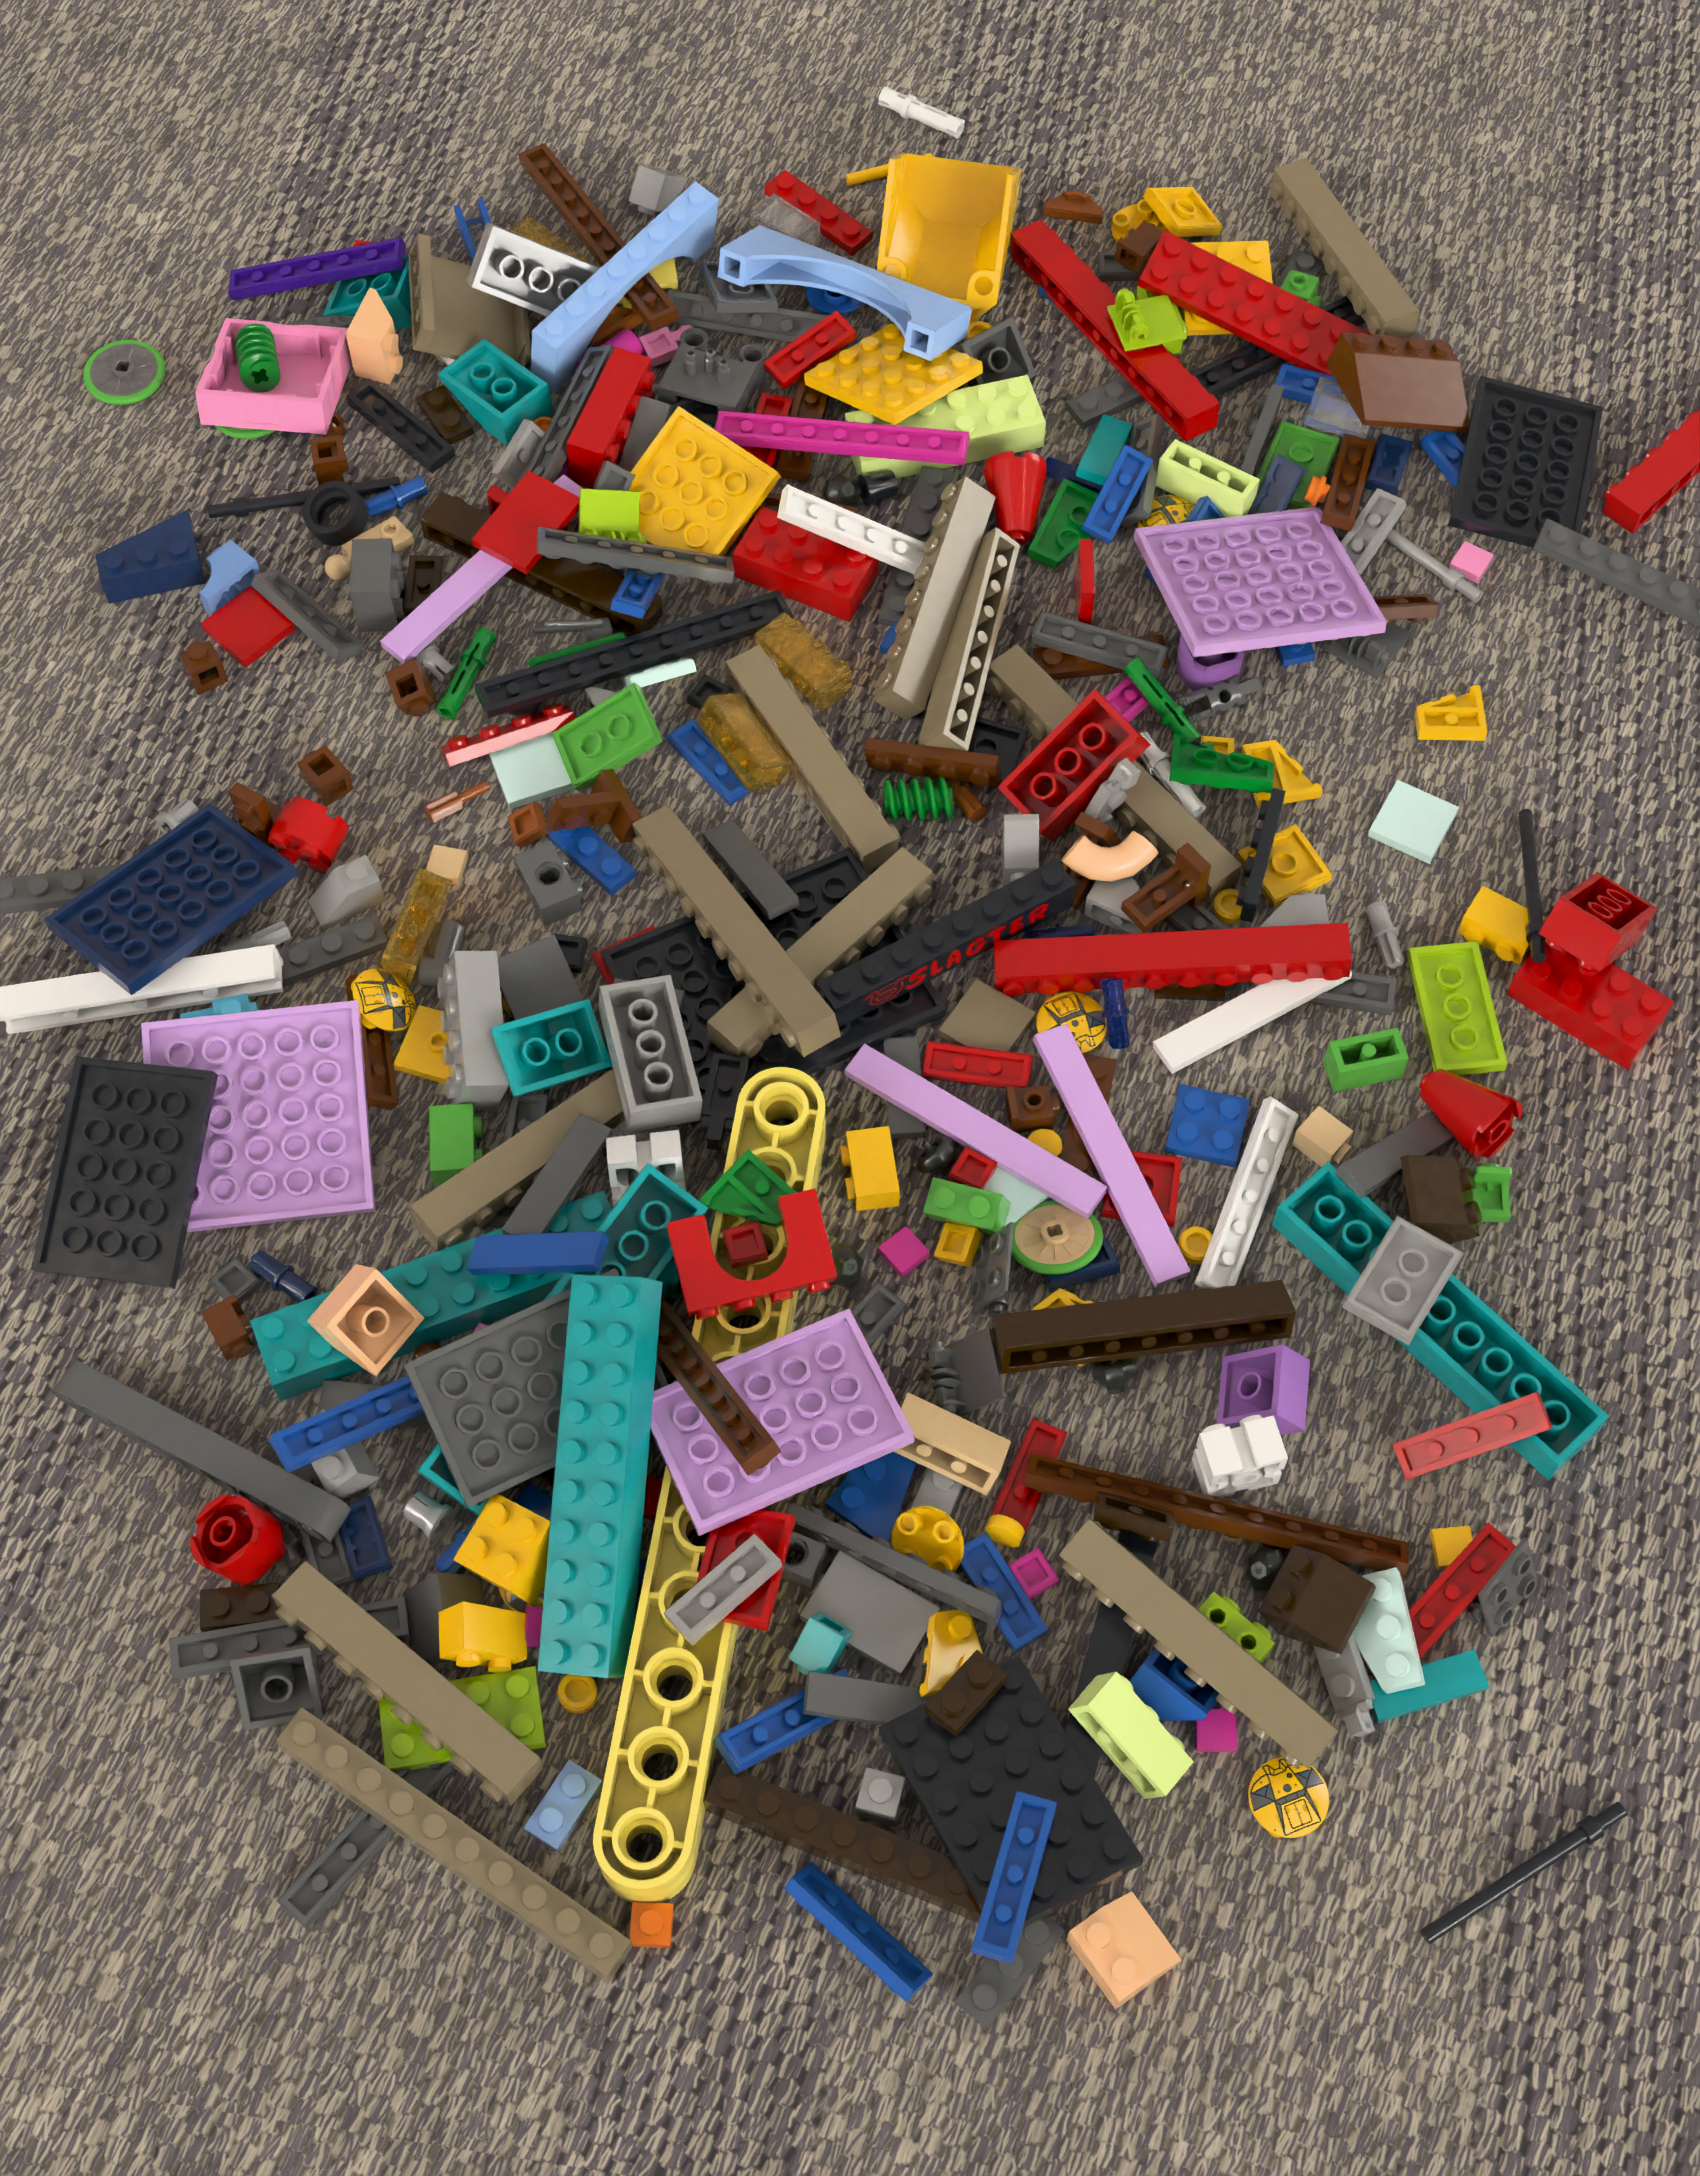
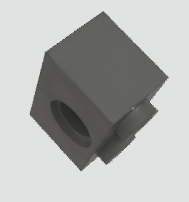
M551 840L513 856L516 874L544 926L582 910L580 897L584 896L581 884L577 877H570L567 872L570 866L562 850L557 852ZM548 881H556L552 884H545Z

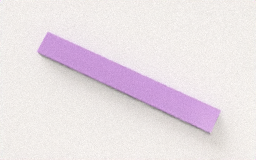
M564 474L554 482L559 487L580 497V488H583ZM479 550L380 640L382 648L403 664L411 661L502 578L512 566Z
M1064 1024L1035 1034L1033 1042L1104 1185L1107 1186V1192L1154 1287L1158 1288L1187 1277L1190 1269L1068 1025Z
M865 1043L844 1070L846 1077L964 1147L967 1146L998 1162L997 1166L1087 1220L1107 1192L1106 1185Z

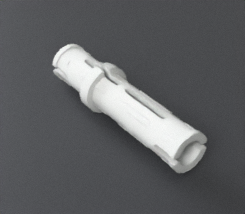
M887 86L882 89L879 95L878 104L880 106L900 113V116L904 119L911 118L956 139L963 132L965 120L918 101L914 95L909 94L907 96Z
M1148 732L1140 733L1151 744L1140 755V758L1146 765V771L1150 775H1154L1163 788L1194 818L1200 816L1205 811L1206 806L1195 795L1191 787L1179 782L1169 781L1171 757L1158 748Z

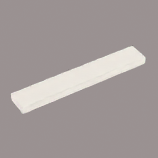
M787 485L782 490L777 518L860 553L867 554L872 558L913 575L917 567L922 563L925 554L923 552L925 542L790 485Z
M1350 970V977H1342L1334 981L1325 980L1324 978H1312L1302 982H1290L1287 979L1260 984L1153 1041V1048L1171 1074L1351 979L1352 971Z
M1271 1096L1262 1102L1196 1278L1195 1284L1203 1289L1236 1285L1299 1114Z

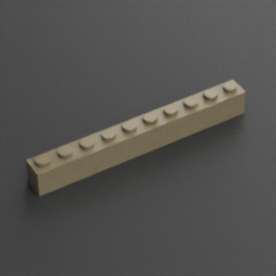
M1018 644L990 663L985 682L988 691L994 697L999 696L1007 704L1009 712L1015 718H1021L1028 725L1031 734L1037 740H1044L1079 705ZM1135 760L1132 764L1141 771L1138 781L1134 786L1126 789V799L1113 811L1117 814L1119 821L1124 827L1131 828L1139 833L1157 849L1158 855L1163 859L1167 870L1175 865L1177 850L1188 842L1211 865L1204 901L1209 904L1219 892L1229 889L1238 882L1242 864Z
M668 804L632 823L636 838L632 839L639 855L641 857L647 855L649 858L648 863L657 877L661 875L664 877L663 881L672 897L678 895L680 905L688 918L692 916L696 918L695 922L700 933L705 939L710 937L713 940V948L721 960L727 958L729 968L736 980L740 981L743 979L745 981V987L754 1003L759 1001L762 1003L763 1012L770 1024L774 1025L777 1023L780 1026L779 1031L788 1047L795 1046L801 1055L805 1057L839 1038L841 1034L833 1010Z
M301 1707L276 1739L282 1752L607 1984L631 1951V1940Z

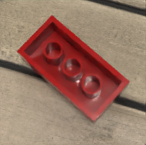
M615 346L566 442L569 479L576 484L592 489L604 461H609L619 466L641 396L655 400L656 394L652 392L655 373L651 372L650 357Z
M761 506L732 553L734 577L769 591L780 590L782 596L851 622L878 576L879 560L777 518L778 512Z
M1094 689L1016 767L998 788L1022 814H1039L1040 834L1054 842L1078 818L1081 811L1084 812L1100 785L1109 779L1118 762L1128 758L1133 763L1151 744L1103 695Z
M1597 872L1559 898L1538 934L1545 937L1546 943L1558 951L1566 950L1576 956V961L1581 966L1589 970L1597 969L1602 971L1638 942L1658 908Z
M1545 942L1546 960L1542 963H1535L1532 961L1530 954L1515 974L1507 995L1628 1070L1664 1022L1674 1001L1613 963L1609 964L1602 971L1597 969L1589 970L1576 961V956L1566 950L1558 951Z

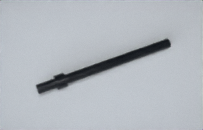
M397 476L349 485L354 487L359 495L385 492L390 489V485L398 486L400 485V479ZM313 490L247 500L246 497L232 498L233 502L208 505V513L210 518L235 515L238 518L249 516V512L301 505L305 503Z
M1523 809L1518 815L1528 924L1525 927L1526 940L1531 946L1532 961L1542 963L1546 960V938L1538 934L1544 922L1542 918L1533 814L1531 810Z
M1616 1802L1594 1817L1588 1815L1575 1824L1576 1829L1420 1930V1933L1428 1944L1433 1943L1584 1843L1591 1845L1602 1838L1604 1830L1627 1816L1625 1808L1621 1803Z

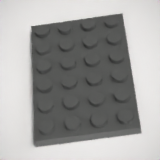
M616 1268L600 1276H619ZM571 1288L403 1365L467 1508L555 1467ZM657 1358L654 1391L669 1385Z

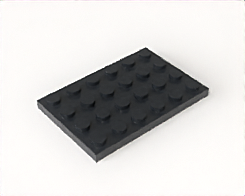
M1480 376L1476 387L1448 526L1532 548L1546 519L1581 534L1603 407Z
M76 1056L31 1266L32 1270L42 1273L171 1289L176 1288L218 1078L215 1072Z
M1018 1656L999 1666L1008 1673L1006 1683L957 1737L953 1736L925 1713V1705L927 1703L879 1726V1734L981 1911L983 1910L1016 1792L1019 1791L1057 1802L1056 1812L1023 1928L1142 1865L1143 1857Z

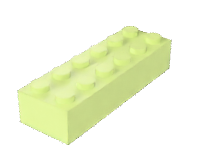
M1028 375L953 390L894 426L969 432L970 441L965 460L966 464L985 460L1003 452L1014 451V453L1044 447L1046 421ZM862 410L845 413V421L893 425ZM851 455L858 476L863 473L873 475L891 470L895 474V478L919 474L922 466L937 469L957 466L955 464Z

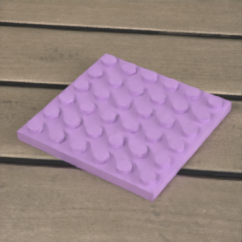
M1319 506L1315 508L1309 507L1281 512L1276 511L1135 528L1134 541L1193 657H1206L1214 654L1385 633L1387 621L1332 527L1320 523L1323 512Z
M358 1000L141 1023L143 1064L213 1071L218 1075L187 1232L376 1212L361 1015Z

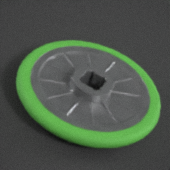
M120 340L109 343L94 352L85 365L83 376L86 388L98 400L113 405H128L140 402L151 396L162 384L166 369L163 357L153 346L137 340Z

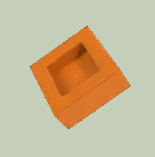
M632 1902L629 1938L632 1947L671 1948L673 1904Z

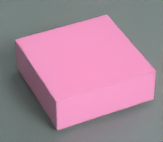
M1464 541L1451 561L1449 568L1457 569L1465 575L1466 579L1478 584L1492 562L1494 554Z

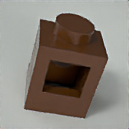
M1143 220L1136 230L1134 228L1130 229L1125 238L1121 237L1118 240L1114 260L1139 276L1144 271L1163 232L1156 225Z
M342 435L311 439L310 446L313 465L319 486L325 482L336 480L345 482L343 472L349 471Z
M209 640L204 643H192L187 651L179 654L184 667V673L198 695L228 682L221 658ZM213 668L215 674L202 680L199 679V673Z
M416 659L385 672L396 706L406 715L422 716L429 712V705L437 702L428 678V670Z
M326 745L308 753L298 762L302 778L326 807L354 789L349 771Z
M1049 1085L1014 1089V1086L1006 1087L1005 1107L1009 1128L1012 1131L1022 1133L1039 1129H1053L1054 1118L1060 1115L1058 1095H1050Z
M235 1294L201 1311L226 1361L232 1358L245 1357L253 1351L254 1346L248 1335L254 1331Z

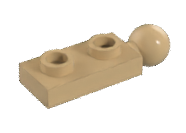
M395 516L353 538H392L394 551H402L414 543L413 534ZM352 540L341 545L343 555L334 554L326 560L325 572L331 579L343 580L350 574Z

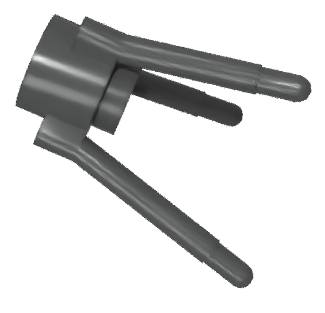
M608 617L591 620H549L545 622V626L532 628L533 633L583 631L585 642L612 635V628Z

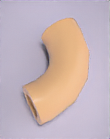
M1132 831L1120 844L1112 847L1098 846L1083 835L1067 851L1061 861L1070 869L1090 880L1114 882L1136 875L1152 862L1159 852L1146 838L1135 831Z

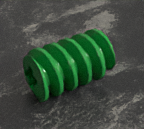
M254 323L246 325L239 330L234 341L240 379L250 390L267 392L274 389L279 384L281 378L274 336L271 330L263 324Z
M939 776L936 786H933L930 777H926L922 787H920L917 779L912 778L907 788L904 780L899 778L895 788H893L890 780L885 779L883 782L884 817L886 813H890L893 822H897L900 812H903L906 820L911 821L914 811H917L920 820L924 821L927 811H931L934 820H938L941 810H944L947 818L952 819V781L947 786L944 777Z

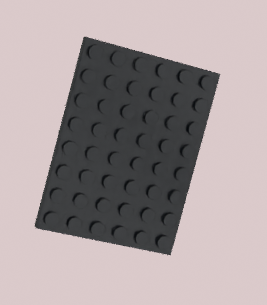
M850 847L781 876L798 896L800 906L771 920L764 915L746 892H742L740 895L786 951L866 880L868 876ZM685 916L603 950L600 953L601 960L613 982L615 978L634 981L671 975L674 989L684 990L680 1014L703 1100L713 1053L725 1054L707 1039V1021L742 991L746 983L743 979L740 981L736 980L729 968L727 958L723 960L719 958L713 948V940L710 937L705 939L696 925V918L694 916L690 918ZM895 924L891 925L885 931L882 940L874 947H867L861 953L859 960L904 938L898 926ZM928 981L839 1027L841 1034L839 1038L805 1057L801 1055L795 1046L788 1047L781 1033L777 1035L772 1034L763 1042L759 1052L752 1058H749L746 1083L757 1073L775 1067L794 1068L807 1075H811L856 1055L864 1043L873 1048L882 1044L885 1039L896 1038L946 1016L947 1008L931 981ZM701 1115L700 1121L689 1122L691 1126L701 1123Z

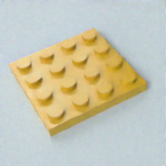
M889 324L871 336L863 338L850 348L840 351L838 355L819 363L815 368L804 373L805 385L896 425L982 374L983 366L982 361L951 348L932 361L903 351L905 338L896 324Z
M678 406L630 472L636 476L629 491L640 492L638 532L641 535H645L647 542L652 545L724 556L781 476L776 470Z

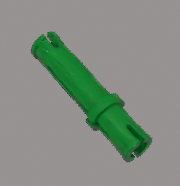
M478 628L469 648L462 652L460 656L461 663L440 703L436 707L437 712L441 716L449 719L456 718L457 712L478 672L482 671L486 666L487 661L485 658L496 641V635L486 628Z
M1140 656L1123 669L1124 673L1129 676L1142 695L1162 718L1160 722L1164 727L1167 725L1173 733L1186 736V743L1192 744L1201 737L1200 732L1195 729L1184 715L1185 709L1182 705H1176L1160 682L1143 663Z

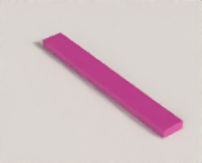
M729 411L718 412L714 430L738 446L965 465L970 441L969 432Z

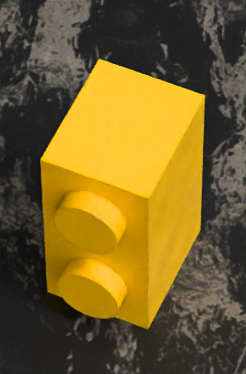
M1482 886L1463 916L1457 933L1463 935L1468 942L1478 941L1479 945L1494 951L1502 960L1513 961L1519 965L1531 947L1526 940L1525 927L1528 924L1527 908Z
M889 1126L846 1131V1145L840 1146L842 1167L849 1166L851 1176L850 1178H845L847 1199H854L856 1211L899 1206L900 1190Z
M464 1601L440 1611V1659L456 1661V1666L458 1667L481 1665L487 1666L489 1672L510 1671L512 1665L527 1659V1641L525 1640L526 1613Z

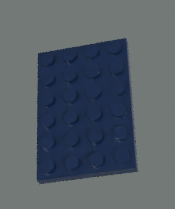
M208 804L44 920L50 931L130 995H133L295 878L297 871L295 865L214 806Z

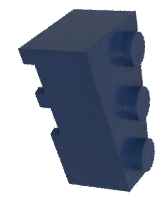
M188 510L96 554L100 582L109 604L206 583L197 537Z

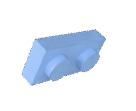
M568 1760L524 1826V1831L556 1852H559L602 1787L603 1781L571 1760Z

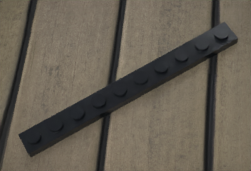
M775 590L475 684V693L487 718H491L791 623L793 614L780 590Z

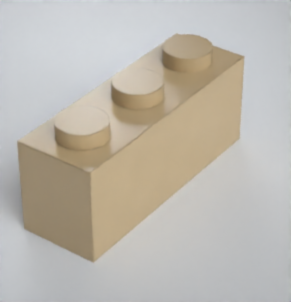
M907 1392L900 1408L915 1436V1442L893 1452L987 1496L1001 1472L1011 1441Z

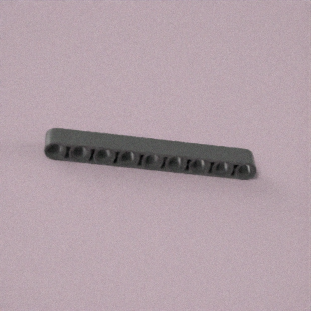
M78 1360L73 1361L52 1391L59 1400L234 1495L247 1498L273 1513L279 1519L325 1543L332 1541L351 1512V1508L336 1496L290 1472L287 1473L285 1469Z

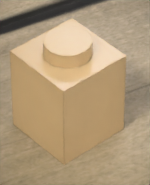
M1318 1106L1297 1129L1292 1145L1321 1167L1327 1162L1330 1164L1334 1162L1341 1164L1352 1150V1146L1349 1143L1354 1131Z

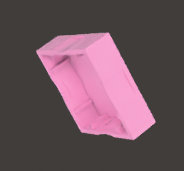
M226 318L215 343L214 355L206 365L195 392L200 423L203 425L326 435L352 363L346 338L348 328L317 325H283L267 321ZM249 324H263L271 330L274 336L281 378L279 384L267 392L250 390L240 379L234 341L239 330Z

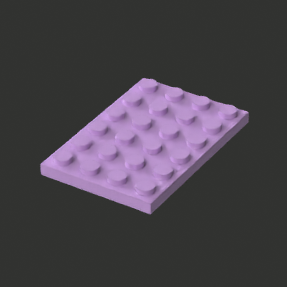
M849 1308L716 1364L717 1368L782 1451L772 1458L765 1467L757 1469L749 1476L678 1381L657 1389L653 1393L650 1431L698 1536L915 1442V1436Z

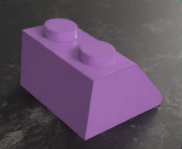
M1283 1344L1224 1356L1222 1359L1217 1424H1224L1225 1427L1229 1426L1232 1429L1240 1427L1239 1422L1246 1417L1261 1415L1262 1418L1274 1415L1280 1435L1305 1431L1310 1360Z

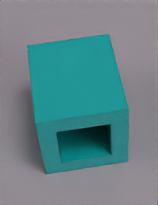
M818 1612L809 1618L788 1659L798 1664L796 1668L804 1675H807L809 1671L830 1674L834 1670L853 1631L822 1612Z

